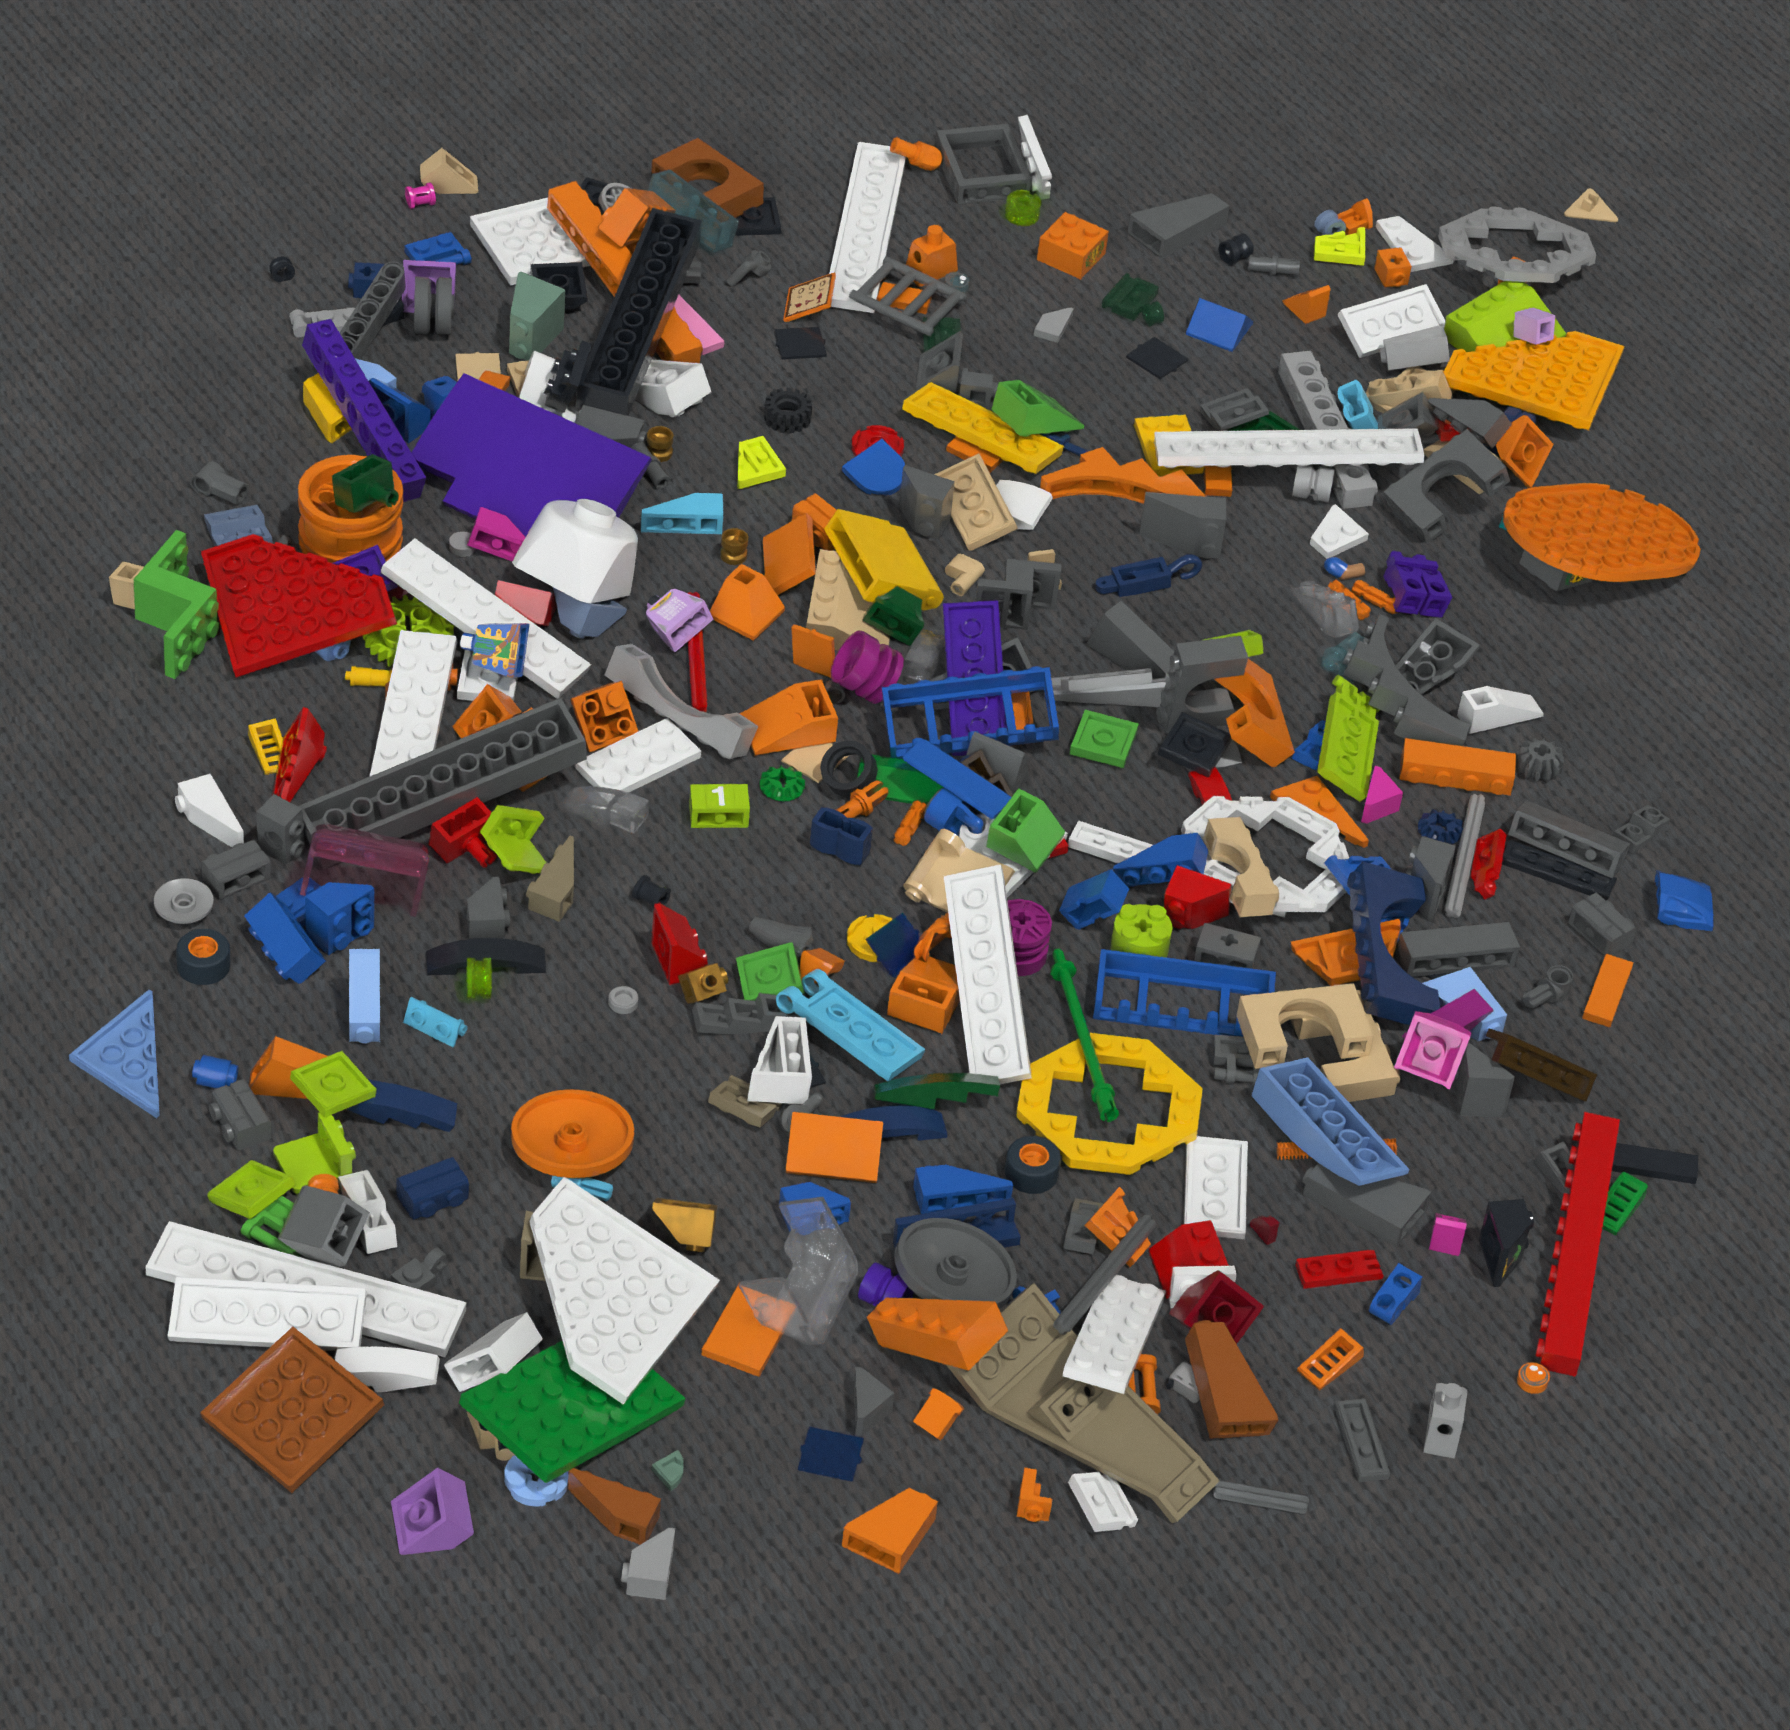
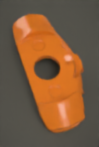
M948 912L945 915H941L920 936L918 944L914 949L916 959L923 957L924 961L927 962L930 954L929 951L945 937L952 938Z

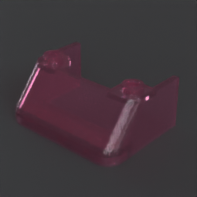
M320 824L313 829L300 895L306 896L314 856L417 877L410 916L416 917L429 865V851L423 844L331 824Z

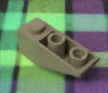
M569 836L563 845L560 844L556 848L553 859L550 863L544 864L539 878L536 882L532 881L526 892V897L529 898V910L559 922L573 904V836Z

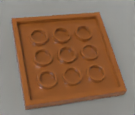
M292 1326L203 1409L200 1414L204 1421L293 1493L384 1406V1402L374 1391Z

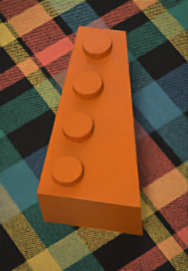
M624 188L614 205L603 213L601 217L603 221L598 228L619 246L624 247L639 240L652 208L675 213L676 210L653 191Z
M886 1297L867 1316L877 1342L882 1347L968 1371L1008 1332L995 1301Z

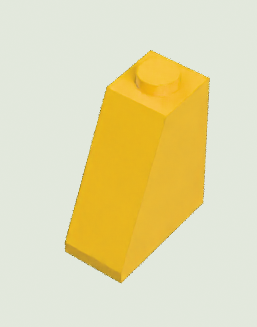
M319 373L303 382V402L327 441L332 444L351 431L350 425Z

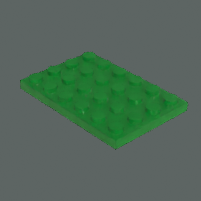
M560 1341L513 1366L507 1374L500 1373L462 1393L459 1404L542 1481L547 1483L677 1411L684 1405L686 1398L654 1369H651L628 1400L622 1404L570 1369L563 1341Z

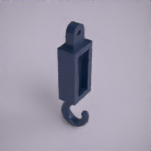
M1187 554L1169 565L1166 564L1163 557L1111 567V575L1100 577L1096 580V591L1101 594L1117 592L1119 597L1170 588L1171 576L1187 564H1194V567L1189 572L1180 574V578L1183 580L1193 578L1201 571L1202 561L1196 555Z

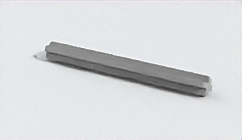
M1473 794L1469 799L1445 905V915L1449 918H1458L1461 915L1485 807V797L1482 794Z

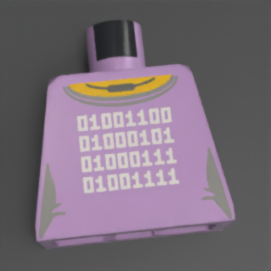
M671 589L662 598L654 595L647 603L646 616L652 628L674 652L679 650L714 620L703 599L678 589Z

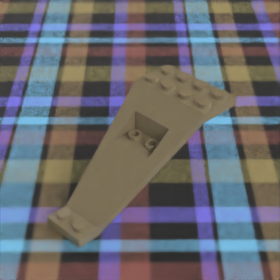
M1035 1283L1029 1285L1000 1311L1008 1332L969 1371L946 1365L983 1411L1152 1498L1171 1523L1178 1522L1220 1482L1202 1458L1128 1385L1125 1393L1122 1394L1063 1377L1065 1364L1078 1336L1072 1329L1065 1335H1061L1054 1328V1321L1060 1314ZM1085 1386L1089 1388L1090 1396L1084 1393ZM1063 1406L1068 1408V1416L1063 1413Z

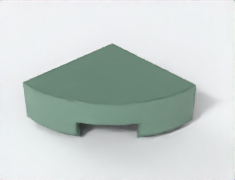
M679 1450L652 1464L651 1470L670 1492L680 1484L683 1478V1457Z

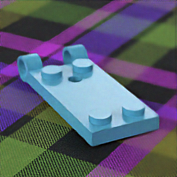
M820 969L811 971L802 979L805 992L812 996L809 999L794 986L787 987L776 996L777 1006L782 1012L786 1014L795 1012L800 1017L806 1018L810 1025L814 1026L886 1081H890L920 1060L925 1052L922 1046L832 981ZM813 979L817 981L818 986L814 983Z

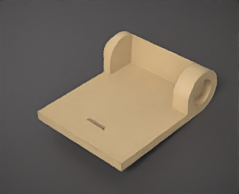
M940 829L903 887L906 890V896L915 902L922 900L940 910L948 912L944 876L1001 864L1006 886L1015 871L1011 867L966 848L962 839L946 829Z

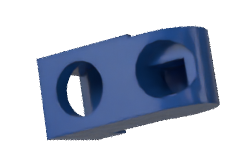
M1398 1263L1375 1295L1370 1305L1369 1313L1392 1325L1402 1310L1408 1306L1411 1300L1414 1301L1419 1295L1422 1276ZM1401 1276L1407 1277L1411 1281V1285L1401 1280Z

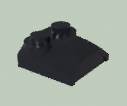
M582 262L530 265L531 276L565 289V310H574L588 301Z

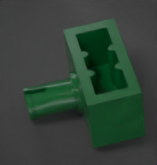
M374 454L332 475L335 505L349 512L362 511L366 506L376 501L385 504L387 507L394 506L398 501L399 495L394 490L391 462Z

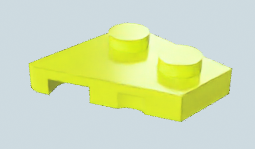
M764 436L739 442L738 489L786 476L785 466Z

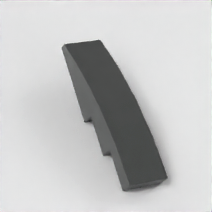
M759 993L755 1001L727 998L723 1006L696 1002L692 1009L697 1032L714 1034L768 1032L776 1016H800L795 1012L790 1014L782 1012L776 1003L777 995ZM806 1021V1027H811L812 1025Z

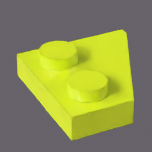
M1359 227L1356 233L1345 235L1346 233L1341 231L1332 235L1315 237L1314 261L1364 266L1365 227Z

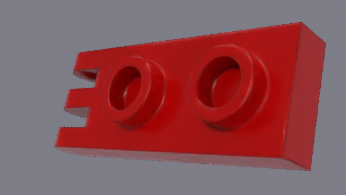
M1374 1250L1298 1258L1295 1264L1303 1289L1380 1280L1384 1277Z

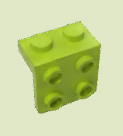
M497 805L480 830V833L486 839L488 847L495 851L501 859L503 867L513 872L523 871L531 874H540L542 867L547 863L530 841L545 819L542 814L536 810Z
M320 1112L318 1113L317 1134L277 1145L273 1149L274 1157L282 1172L293 1177L295 1186L291 1190L297 1194L302 1186H308V1181L315 1175L330 1174L338 1180L339 1176L352 1174V1160L356 1158L352 1143L350 1141L346 1142L341 1122L335 1120L332 1115L324 1118Z

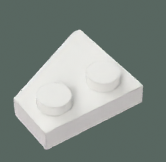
M1335 504L1312 535L1310 545L1327 559L1367 541L1369 534Z

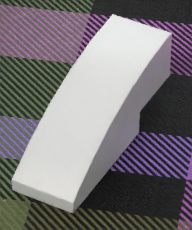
M365 1170L339 1176L338 1182L342 1194L370 1212L359 1235L366 1253L370 1254L397 1247L395 1225L386 1211L385 1199L369 1171Z
M352 1347L337 1349L335 1361L366 1386L372 1385L375 1392H388L436 1384L440 1358L435 1354L403 1348Z

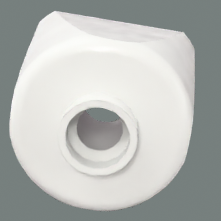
M579 499L577 502L555 500L544 506L512 563L516 568L585 603L591 604L630 596L638 536L629 524L616 517V512L602 503L588 499Z

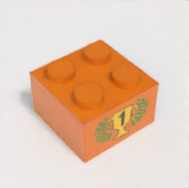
M1064 212L1040 237L1037 260L1078 279H1082L1106 254L1109 231L1075 215Z

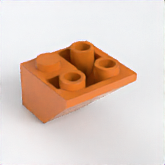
M740 564L725 579L710 609V613L714 621L754 641L785 611V606L763 574Z
M622 681L594 688L570 699L580 731L586 740L588 752L612 745L639 732Z

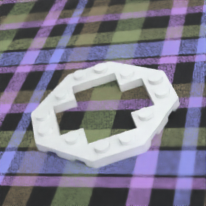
M1212 796L1182 824V834L1198 833L1203 840L1208 819L1241 817L1246 826L1256 831H1259L1271 819H1274L1285 827L1306 837L1308 840L1315 842L1308 849L1306 859L1325 870L1304 890L1280 876L1276 878L1273 883L1279 889V901L1275 903L1273 912H1326L1346 893L1343 886L1324 864L1332 855H1337L1338 859H1349L1344 843L1340 842L1338 836L1340 831L1337 824L1290 797H1278L1277 801H1263L1262 797L1240 796L1239 801H1228L1224 796ZM1208 853L1204 875L1231 883L1232 894L1238 874L1222 866L1223 862L1211 859Z

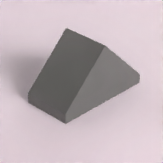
M855 1367L853 1383L855 1436H863L892 1412L895 1393L862 1367Z

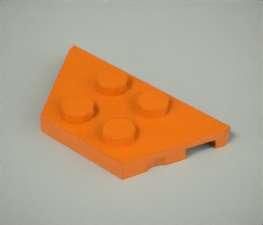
M1400 919L1385 921L1380 924L1384 944L1392 958L1401 930ZM1353 928L1291 941L1292 951L1330 986L1361 980L1358 975L1359 962L1358 955L1355 952L1356 938Z

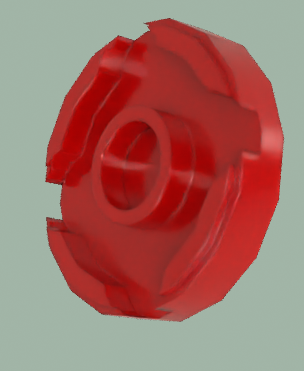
M871 425L867 426L866 430L861 431L860 429L856 431L852 437V452L856 457L874 443L883 439L894 451L902 456L904 453V440L902 437L897 436L898 432L892 428Z

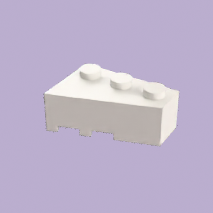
M776 1016L766 1038L763 1051L759 1055L758 1063L753 1069L747 1101L803 1104L808 1100L812 1080L806 1018Z

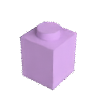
M1533 307L1515 312L1513 337L1535 345L1553 340L1555 315Z

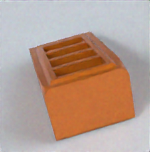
M1340 1328L1297 1368V1371L1316 1388L1321 1390L1364 1357V1348ZM1340 1347L1343 1351L1347 1353V1355L1343 1356L1336 1349ZM1330 1353L1339 1360L1337 1364L1328 1357ZM1323 1360L1331 1369L1329 1371L1326 1370L1318 1362ZM1314 1367L1324 1376L1319 1379L1309 1369Z

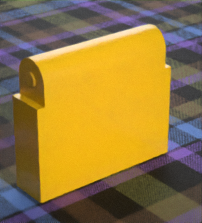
M837 509L824 530L865 601L873 602L877 596L885 595L898 586L922 599L921 610L923 611L937 608L942 603L944 598L942 591L903 527L891 525L887 520Z

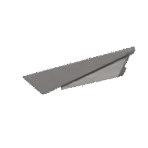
M1151 668L1051 678L1055 701L1160 707L1161 691L1165 689L1166 685L1165 678L1152 679Z

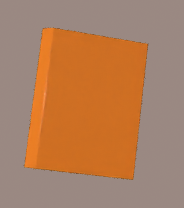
M1522 415L1511 422L1512 425L1497 442L1496 448L1503 463L1526 487L1531 488L1554 444L1527 415Z

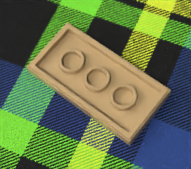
M976 454L934 474L955 481L951 517L969 551L1018 529L980 454Z

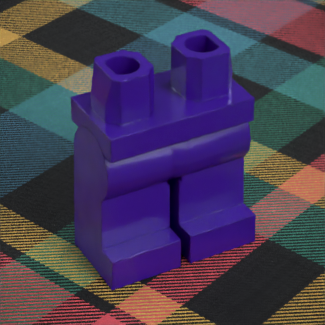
M1392 551L1386 561L1387 569L1383 577L1395 595L1396 600L1393 604L1395 611L1409 614H1418L1419 612L1420 615L1443 617L1452 599V595L1440 571L1437 570L1439 567L1437 561L1427 560L1425 555L1419 554L1412 556V558L1403 557L1401 552Z

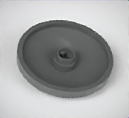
M928 1218L917 1221L904 1230L895 1248V1265L901 1278L922 1299L995 1301L1000 1309L1008 1302L1016 1286V1268L1004 1247L983 1230L962 1221L948 1218Z

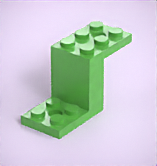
M178 530L171 535L133 579L135 619L167 631L164 635L165 676L176 679L181 671L185 672L188 669L191 659L196 654H201L207 640L210 637L214 638L219 630V622H217L219 607L217 590L187 578L189 567L187 566L188 546H186V533Z

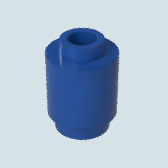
M203 1055L201 1060H195L192 1077L197 1078V1085L211 1088H219L225 1085L230 1086L231 1083L237 1080L239 1065L232 1064L231 1060Z

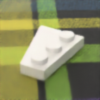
M1400 216L1376 221V228L1389 247H1401L1412 266L1411 272L1453 264V260L1445 257L1443 248Z

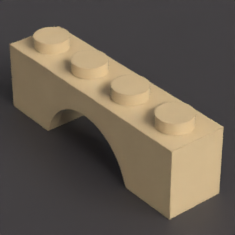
M1241 817L1208 819L1203 842L1209 850L1208 853L1211 859L1227 863L1240 873V875L1236 876L1230 897L1239 916L1272 915L1275 903L1279 901V889L1274 885L1269 869L1264 865L1259 849L1255 847L1251 839L1249 829L1245 827Z

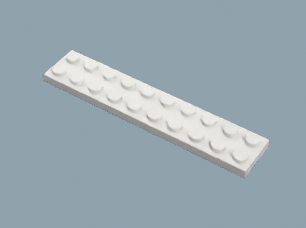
M858 142L829 273L835 272L836 274L831 307L870 313L875 312V310L849 298V294L853 289L857 291L883 265V260L887 254L907 158L890 152V146ZM880 283L867 296L877 300Z
M1418 429L1154 432L1158 466L1175 468L1177 466H1191L1193 468L1218 466L1225 468L1230 465H1243L1245 467L1270 465L1280 467L1294 464L1302 467L1309 466L1310 464H1323L1325 466L1350 464L1360 466L1372 463L1384 466L1389 463H1402L1404 465L1424 463V451Z
M170 1221L146 1265L147 1276L175 1283L176 1277L366 1288L367 1297L362 1335L446 1357L466 1312V1302Z

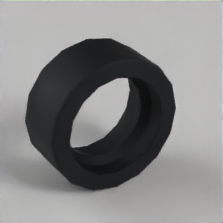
M851 740L841 741L830 747L824 754L820 766L824 781L834 793L842 797H850L851 793L856 789L862 790L874 782L878 771L876 760L865 745ZM852 754L860 756L865 764L861 775L849 783L838 782L834 777V768L837 763L845 756Z

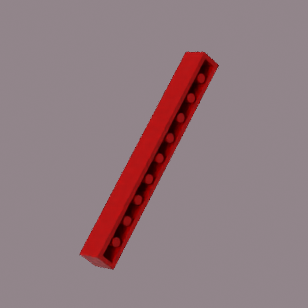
M1584 1112L1582 1122H1576L1574 1126L1572 1140L1577 1141V1146H1571L1568 1163L1573 1164V1170H1567L1564 1187L1569 1188V1193H1563L1560 1210L1565 1211V1217H1559L1556 1234L1561 1235V1241L1555 1240L1552 1258L1557 1259V1264H1551L1548 1283H1553V1288L1546 1291L1544 1307L1549 1308L1548 1314L1543 1313L1539 1330L1544 1332L1545 1335L1544 1339H1538L1535 1353L1536 1357H1541L1540 1364L1548 1371L1575 1377L1577 1375L1582 1356L1620 1119Z

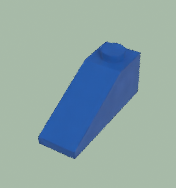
M949 1165L925 1166L915 1169L913 1187L921 1214L1012 1198L1013 1183L1010 1180Z

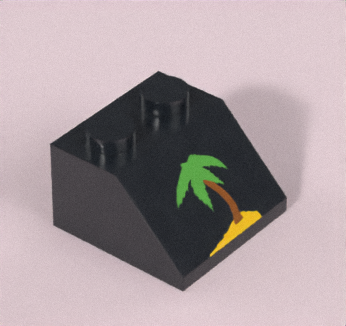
M1524 1199L1488 1202L1479 1242L1494 1287L1502 1285L1521 1262L1524 1249L1528 1248L1529 1230L1533 1229L1534 1218L1532 1212L1527 1210Z

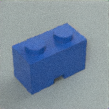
M1110 869L1069 887L1059 911L1075 929H1081L1093 924L1099 917L1105 919L1119 913L1129 888Z

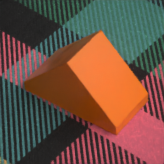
M1326 285L1284 299L1282 302L1299 319L1307 324L1326 316L1330 287Z

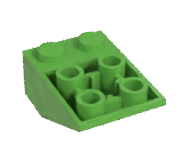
M1014 380L998 383L991 410L1003 422L1013 428L1016 434L1027 437L1032 434H1050L1051 432L1060 431L1071 432L1072 430L1084 429V425L1055 399L1023 381Z

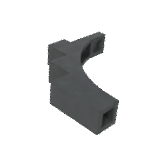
M1379 614L1375 623L1369 622L1363 636V641L1358 640L1354 650L1348 649L1343 660V664L1347 665L1343 676L1369 687L1367 692L1372 695L1368 705L1394 716L1393 722L1397 723L1394 731L1395 735L1404 739L1463 746L1470 724L1436 707L1418 693L1402 676L1394 664L1385 642L1384 632L1389 618Z

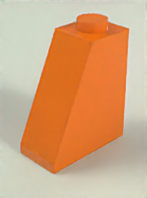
M275 1036L251 1070L249 1087L254 1095L308 1099L290 1079L291 1071L327 1056Z
M908 1488L847 1523L843 1531L842 1547L899 1574L935 1521L938 1501L925 1493Z

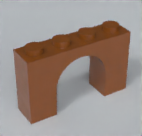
M699 138L652 160V180L667 192L693 180L707 179L721 183V185L701 194V216L717 227L728 222L731 217L734 216L736 218L742 215L743 211L763 204L764 183Z

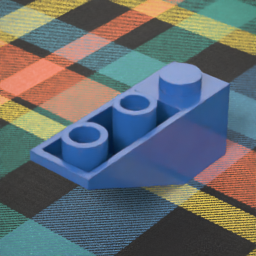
M1198 833L1174 835L1114 865L1113 870L1127 887L1170 882L1177 865L1204 874L1209 850Z

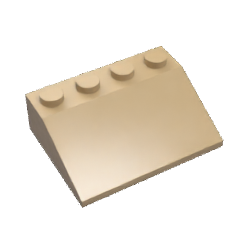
M820 549L806 628L810 630L815 629L821 634L833 637L835 650H839L845 640L858 630L864 631L878 639L880 645L886 644L889 646L890 635L863 621L865 612L873 602L863 599L837 551Z

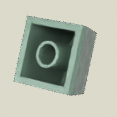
M520 271L518 273L510 313L509 354L528 361L533 351L541 353L564 329L565 289Z

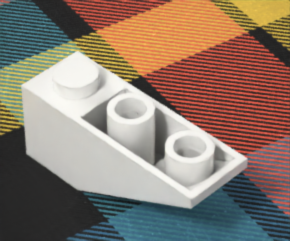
M1490 686L1462 692L1457 714L1461 721L1470 724L1469 734L1543 717L1544 715L1531 695Z

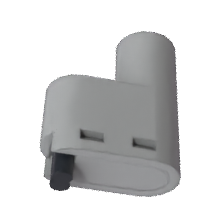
M1182 1362L1170 1374V1380L1167 1382L1166 1388L1168 1390L1173 1389L1193 1403H1196L1200 1398L1192 1366Z

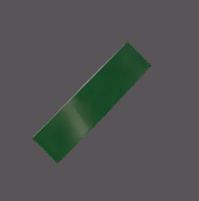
M932 1073L902 1077L874 1084L873 1092L876 1100L934 1109L936 1098L966 1103L968 1092L998 1097L1000 1082L998 1076Z

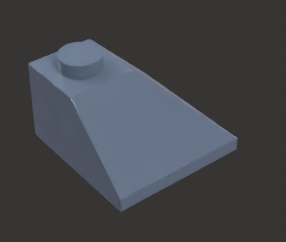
M553 587L560 623L569 628V633L577 638L584 639L585 636L598 637L625 615L627 611L625 607L613 599L590 604L579 601Z

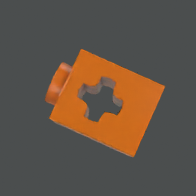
M1399 247L1378 250L1374 269L1384 288L1408 285L1412 266L1403 249Z

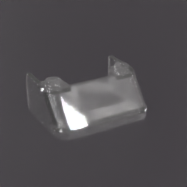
M824 1197L780 1202L779 1208L791 1228L784 1248L786 1255L793 1263V1267L787 1279L781 1276L741 1281L739 1288L750 1305L755 1318L761 1325L807 1345L823 1344L856 1279L858 1262Z

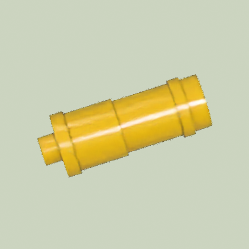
M352 666L351 671H346L345 680H350V686L385 687V684L390 681L392 670Z

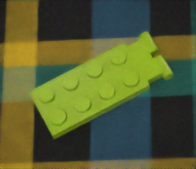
M1337 675L1332 681V684L1336 686V691L1329 699L1317 773L1342 789L1347 795L1361 802L1367 797L1379 725L1375 715L1379 712V709L1368 705L1370 696L1363 691L1358 694L1356 686L1340 675Z

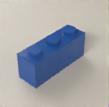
M271 892L244 915L251 925L248 928L249 932L255 939L263 942L264 946L261 949L272 961H276L278 965L275 966V969L285 980L291 978L300 984L326 962L286 903Z

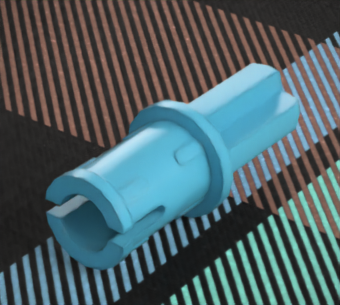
M552 1176V1187L555 1188L563 1177ZM588 1177L567 1178L599 1200L608 1201L612 1196L613 1186L609 1183Z

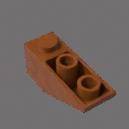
M575 1468L568 1471V1490L614 1536L640 1545L649 1539L660 1517L661 1498L655 1497L648 1492H641L626 1487L617 1481H609L595 1476L588 1471H581Z

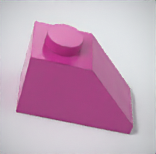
M480 507L467 545L513 561L525 536L507 516Z

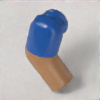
M1337 557L1327 558L1324 562L1326 571L1339 580H1347L1365 575V567L1362 563L1348 565Z

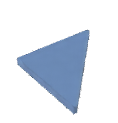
M148 990L69 1054V1061L157 1118L160 1116L153 993L151 990Z

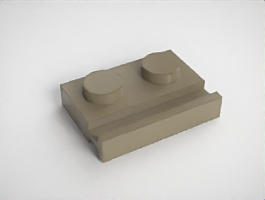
M733 1075L729 1077L728 1081L722 1082L710 1092L708 1103L718 1107L721 1111L731 1113L743 1119L746 1123L759 1128L775 1115V1112L779 1111L782 1107V1103L747 1101L750 1084Z

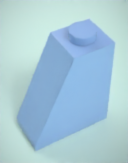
M349 949V1042H380V949Z
M1471 967L1422 983L1438 990L1440 1008L1475 989L1494 1011L1470 1030V1037L1478 1042L1488 1038L1486 1034L1489 1028L1503 1032L1507 1014Z

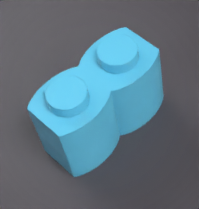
M1354 380L1338 388V398L1344 407L1343 414L1351 429H1378V422L1373 415V406L1360 382Z

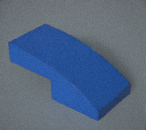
M1321 720L1309 730L1307 739L1294 750L1295 753L1292 756L1293 760L1315 771L1318 769L1325 721Z

